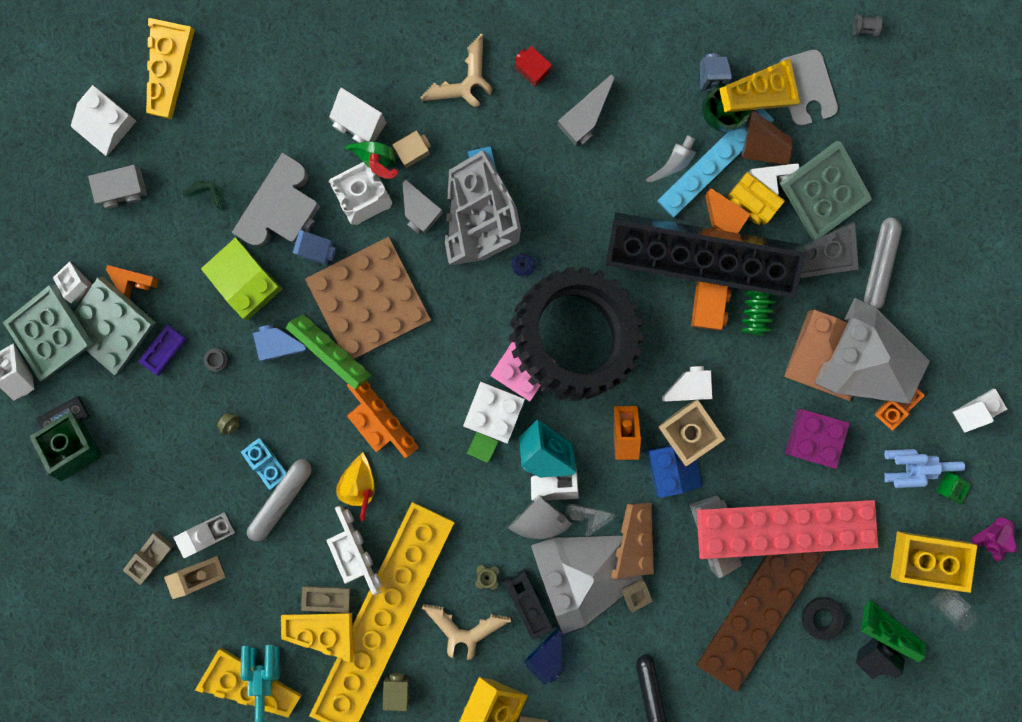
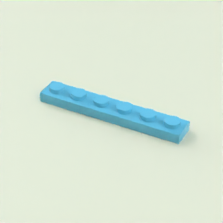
M764 109L755 110L767 121L772 122L774 120ZM747 122L736 130L727 132L657 201L672 218L743 150L747 135L745 130Z

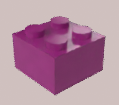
M797 409L785 454L837 469L849 423Z

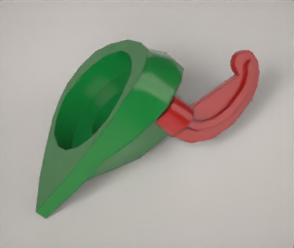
M377 142L355 143L345 147L346 150L355 152L364 164L371 168L372 172L379 177L392 179L398 175L396 169H392L391 172L386 169L388 165L395 166L396 152L391 147Z

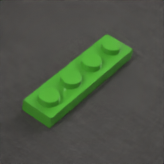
M301 315L289 321L286 329L354 390L368 382L371 374L330 339L326 333L321 331L309 318Z

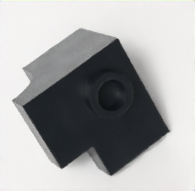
M872 637L858 651L856 664L872 679L883 674L893 676L896 679L903 674L905 660L895 649Z

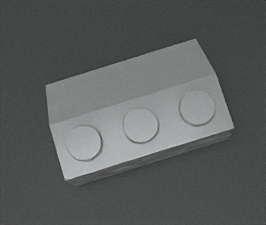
M718 496L689 504L697 529L698 509L727 508L724 499L720 500ZM743 557L708 559L711 571L718 578H721L742 566L740 559Z

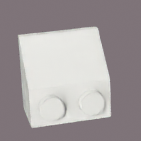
M92 85L77 103L71 127L105 156H108L136 123V120Z
M343 88L339 90L329 116L332 122H334L333 127L343 134L346 131L353 134L352 139L357 143L375 142L386 125L382 113Z

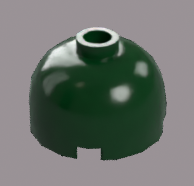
M723 83L718 84L708 92L702 104V113L704 120L710 127L716 131L729 132L736 130L746 123L751 110L725 112L720 88L728 84Z

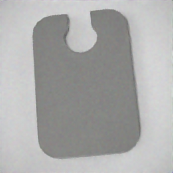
M809 50L781 59L779 63L786 59H791L800 104L789 107L793 121L797 125L812 123L811 116L806 111V106L810 101L820 103L823 119L834 116L838 110V105L821 53L817 50Z

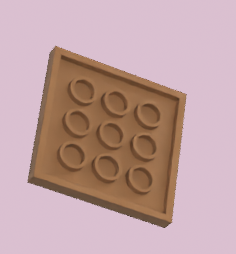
M389 237L305 278L338 346L344 349L353 359L431 321Z

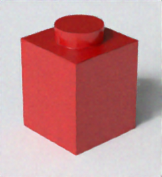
M532 46L527 51L525 49L520 51L515 58V69L534 87L547 76L552 68V65Z

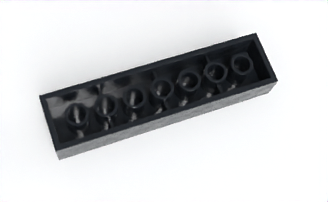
M615 212L606 265L795 298L806 250L803 244Z

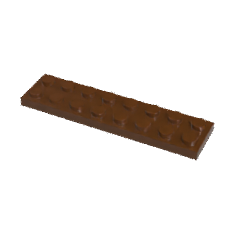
M826 551L766 555L696 666L737 692Z

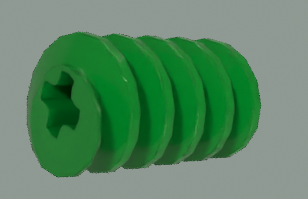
M748 291L746 295L752 298V300L745 301V305L751 309L744 310L743 314L750 318L742 320V323L748 326V328L741 329V333L765 336L764 333L772 331L771 328L765 326L766 323L773 322V319L767 317V314L774 313V310L769 308L768 305L775 304L776 301L769 298L773 294Z

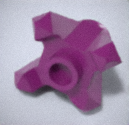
M997 518L995 522L991 523V526L972 537V543L976 544L979 548L983 545L986 546V549L993 553L992 557L996 561L1003 560L1006 552L1015 553L1018 551L1014 539L1015 525L1005 518Z

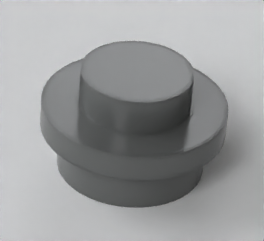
M219 348L208 350L204 356V364L211 371H221L228 363L227 354Z

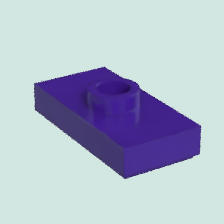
M167 324L138 362L156 376H160L186 342L187 338Z

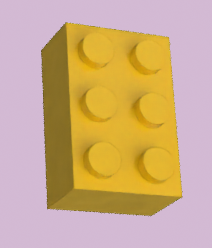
M897 531L890 578L902 583L971 593L977 545L967 541Z

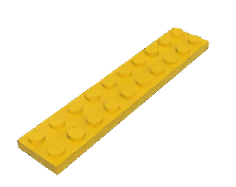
M412 501L377 574L382 583V587H380L382 593L372 595L371 590H369L352 626L353 661L347 662L337 657L309 715L310 717L320 722H359L455 521Z

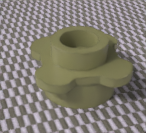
M483 565L478 566L476 569L478 573V580L475 582L476 587L479 589L483 587L492 590L498 587L497 575L499 574V569L496 566L486 568Z

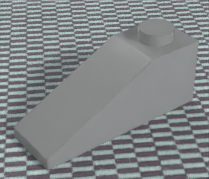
M612 74L558 120L557 126L575 146L580 142L584 145L593 137L591 132L595 128L614 81Z

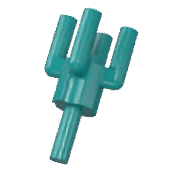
M265 645V666H256L257 648L241 646V679L248 681V696H255V722H264L265 696L272 695V681H277L280 676V647Z

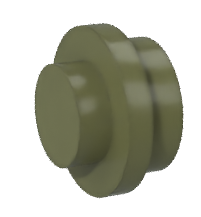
M231 413L223 415L217 424L220 433L223 435L233 434L239 427L238 422L240 418L236 414L232 415Z

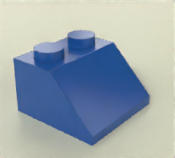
M671 445L647 450L655 493L658 498L682 494L702 487L697 459L688 466H685Z

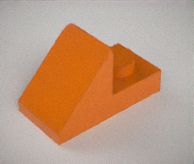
M109 265L106 268L115 287L129 300L134 282V287L149 291L150 286L157 288L158 278Z

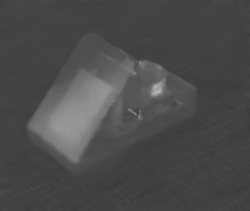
M567 503L565 510L572 520L583 521L584 518H588L585 537H588L613 520L615 515L610 511Z

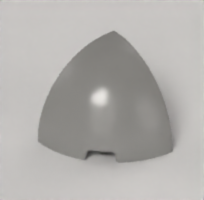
M538 495L526 510L515 518L508 526V529L525 538L548 539L565 532L573 523Z

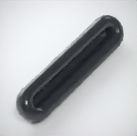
M650 654L641 655L637 659L636 670L648 722H667L654 660Z

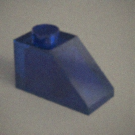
M559 628L548 636L524 660L525 666L544 685L549 681L551 683L554 682L561 674L562 632Z

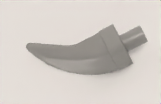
M687 135L683 145L676 143L667 164L647 178L646 181L648 183L656 181L687 167L696 154L691 149L695 138Z

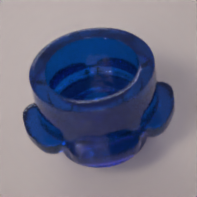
M520 253L516 258H513L511 267L514 268L516 275L527 276L533 271L534 260L531 256Z

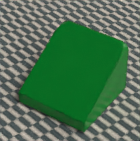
M946 472L936 493L962 505L972 484L957 475Z

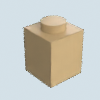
M416 130L394 143L393 147L407 169L429 156L428 148L431 145L424 134L420 136Z

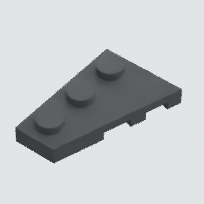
M854 222L804 245L806 256L800 278L858 270Z

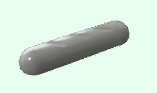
M892 217L886 218L881 225L863 301L878 310L885 303L902 231L899 220Z
M306 459L297 460L287 471L247 529L249 539L252 541L264 540L276 525L311 474V465Z

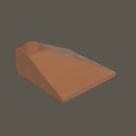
M817 310L808 311L784 377L850 401L851 395L835 394L814 383L823 363L830 361L848 323Z

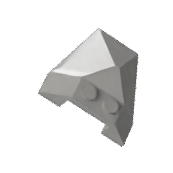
M482 150L450 169L447 199L451 200L450 213L446 214V221L449 222V235H445L449 265L485 260L519 243L521 227L517 208L486 151Z
M854 298L844 319L848 321V324L830 361L823 363L814 383L835 394L910 404L930 361L878 309Z
M623 536L553 537L531 545L563 634L586 626L623 596L622 589L641 579L643 580L642 575L619 579L611 578L612 570H616L618 561L616 552L617 548H621Z

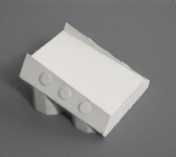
M364 162L329 180L350 224L358 225L378 213L390 209L392 201L380 177L373 173L371 168L367 167Z

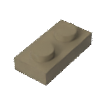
M303 586L301 611L349 613L351 588Z

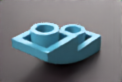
M258 438L241 453L253 471L259 474L267 488L273 491L287 471L264 441Z

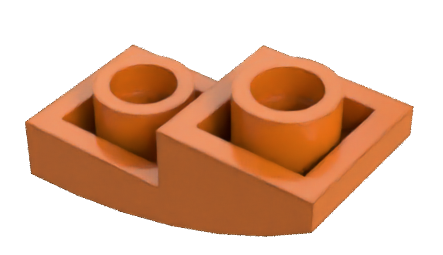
M917 388L910 404L885 401L877 410L875 416L893 431L925 395Z

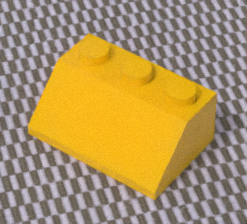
M479 677L459 722H516L528 695L495 680Z

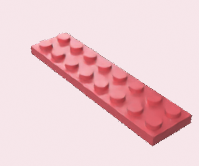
M875 500L697 510L700 559L878 548Z

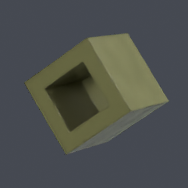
M391 673L390 677L386 676L384 680L383 710L407 711L409 677H404L403 673Z

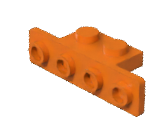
M368 382L355 390L347 384V387L361 403L347 417L375 452L379 451L390 441L404 458H407L419 448L414 439L405 431L399 420L393 416L385 406L384 401L377 396Z

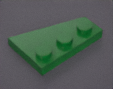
M871 599L865 604L861 632L918 663L925 658L926 643Z

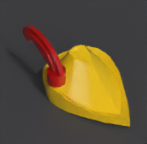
M364 452L342 474L336 488L339 500L352 506H362L360 514L362 522L365 520L367 505L375 493V481Z

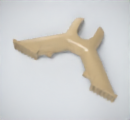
M480 34L471 43L472 45L467 47L469 56L465 59V62L468 64V76L464 81L457 84H448L445 81L442 85L433 83L429 90L421 96L422 102L463 97L470 105L478 107L481 104L471 94V89L474 86L482 87L491 95V85L482 78L483 34Z
M423 604L422 609L427 612L449 638L447 654L451 658H453L455 645L463 642L468 646L467 660H471L475 655L476 643L508 622L511 623V617L491 614L487 620L480 619L479 625L471 630H463L455 625L451 614L444 612L443 606L438 607Z

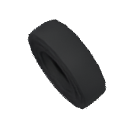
M814 598L803 609L801 617L803 627L815 639L824 641L833 639L844 628V611L837 602L830 598ZM820 610H828L832 615V621L827 627L822 628L815 623V615Z

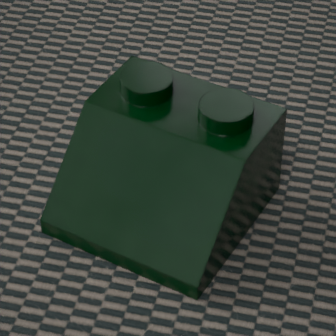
M69 411L29 436L48 475L61 482L102 457L95 441L72 411Z

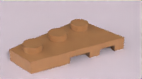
M627 504L621 530L623 534L621 548H617L616 557H618L616 570H612L611 578L615 579L654 574L652 504Z

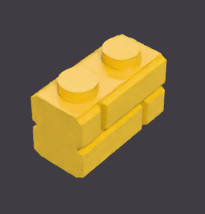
M749 172L743 175L727 196L731 202L750 213L748 218L757 225L768 223L785 201Z

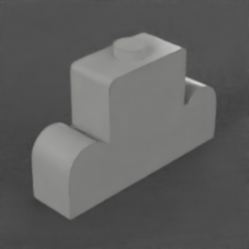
M282 153L232 233L255 247H263L271 239L270 230H273L294 244L296 243L299 230L309 232L315 223L313 218L320 206L313 199L297 190V188H301L307 183L308 173L306 169Z

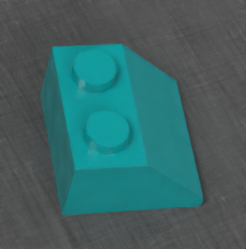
M538 419L519 437L521 466L526 472L533 473L539 478L569 476L577 472L573 444Z

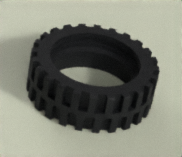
M567 267L561 273L559 270L554 271L548 277L542 278L522 297V301L517 304L514 310L517 313L510 322V327H514V332L509 335V342H515L516 346L512 351L513 358L519 357L522 363L518 367L520 372L523 373L526 370L531 376L528 382L532 385L539 383L543 386L541 392L546 395L554 392L556 393V399L563 400L571 397V401L594 398L623 382L627 378L626 375L636 367V364L633 363L634 360L641 357L642 350L637 347L640 343L644 342V334H639V327L643 326L642 318L637 319L635 311L639 308L636 303L631 305L627 299L630 293L627 289L621 291L617 287L619 282L613 278L610 281L604 279V272L597 271L595 274H590V268L582 267L578 272H575L574 267ZM564 296L579 297L592 303L604 315L612 334V351L608 360L599 369L590 373L575 374L563 369L549 357L540 339L539 320L545 308L552 301Z

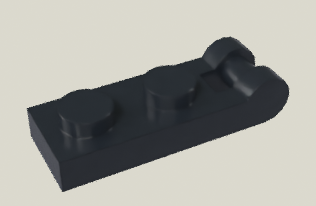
M525 570L519 571L518 575L513 578L507 577L503 579L531 639L534 640L552 631L553 627ZM523 583L525 590L517 593L515 587Z

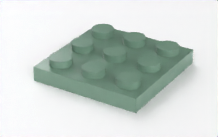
M839 141L831 144L780 182L813 240L824 236L872 200L843 144Z
M103 276L95 280L74 311L76 318L93 343L86 351L113 375H117L122 371L156 323Z
M56 284L47 286L3 322L40 382L50 378L93 345Z

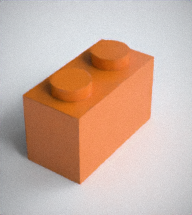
M697 281L691 327L719 331L722 330L723 326H726L728 312H725V304L729 303L731 297V289H728V286Z

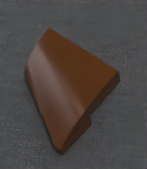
M751 110L745 129L747 135L741 154L742 158L789 165L792 138L759 115L757 111Z

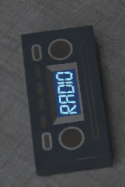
M76 396L35 419L42 429L69 411H72L80 422L90 417L80 396Z

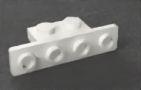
M342 506L336 507L335 510L345 531L326 541L344 583L347 584L365 576L372 595L381 594V580L377 574H373L370 567L373 565L368 552L364 553L361 546L363 539L359 531H355L351 522L354 519L350 510H345Z

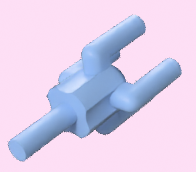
M915 449L885 450L884 453L885 459H895L897 465L906 464L907 472L885 473V482H894L895 488L925 487L928 485L927 479H938L941 472L964 471L965 469L963 461L939 462V457L918 454Z

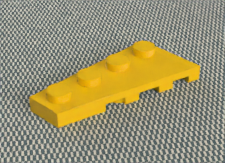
M148 18V26L150 27V37H148L150 61H147L149 82L147 83L146 113L172 120L195 29L190 26Z
M790 58L720 88L725 112L790 107L800 104Z
M220 648L195 691L207 692L222 699L228 698L238 701L237 703L255 706V696H248V681L241 679V659ZM278 680L272 681V695L265 696V711L289 717L302 694Z

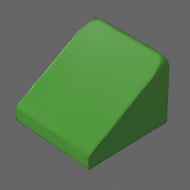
M477 432L467 454L489 463L498 441Z

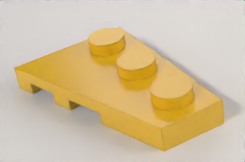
M352 613L281 615V639L321 651L329 656L333 655L342 658V660L352 662Z

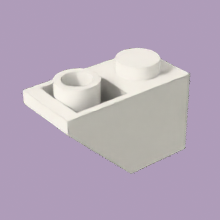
M577 472L569 476L539 478L535 475L531 477V500L533 501L538 495L545 500L579 499Z
M224 512L175 536L174 539L183 558H186L235 532Z

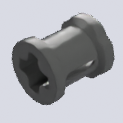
M856 14L853 23V35L870 34L877 38L882 28V17L870 18Z

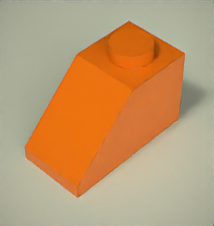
M710 189L705 197L712 228L739 233L750 213L713 189Z
M614 406L615 460H639L641 436L637 406Z

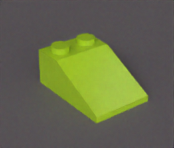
M236 237L201 268L224 299L245 320L251 319L283 289Z

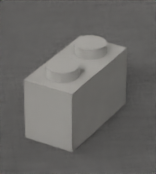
M136 165L88 176L94 202L99 206H104V209L118 207V203L127 201V203L139 202L141 197L147 196L141 168Z

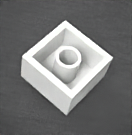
M480 382L463 426L508 443L525 399Z

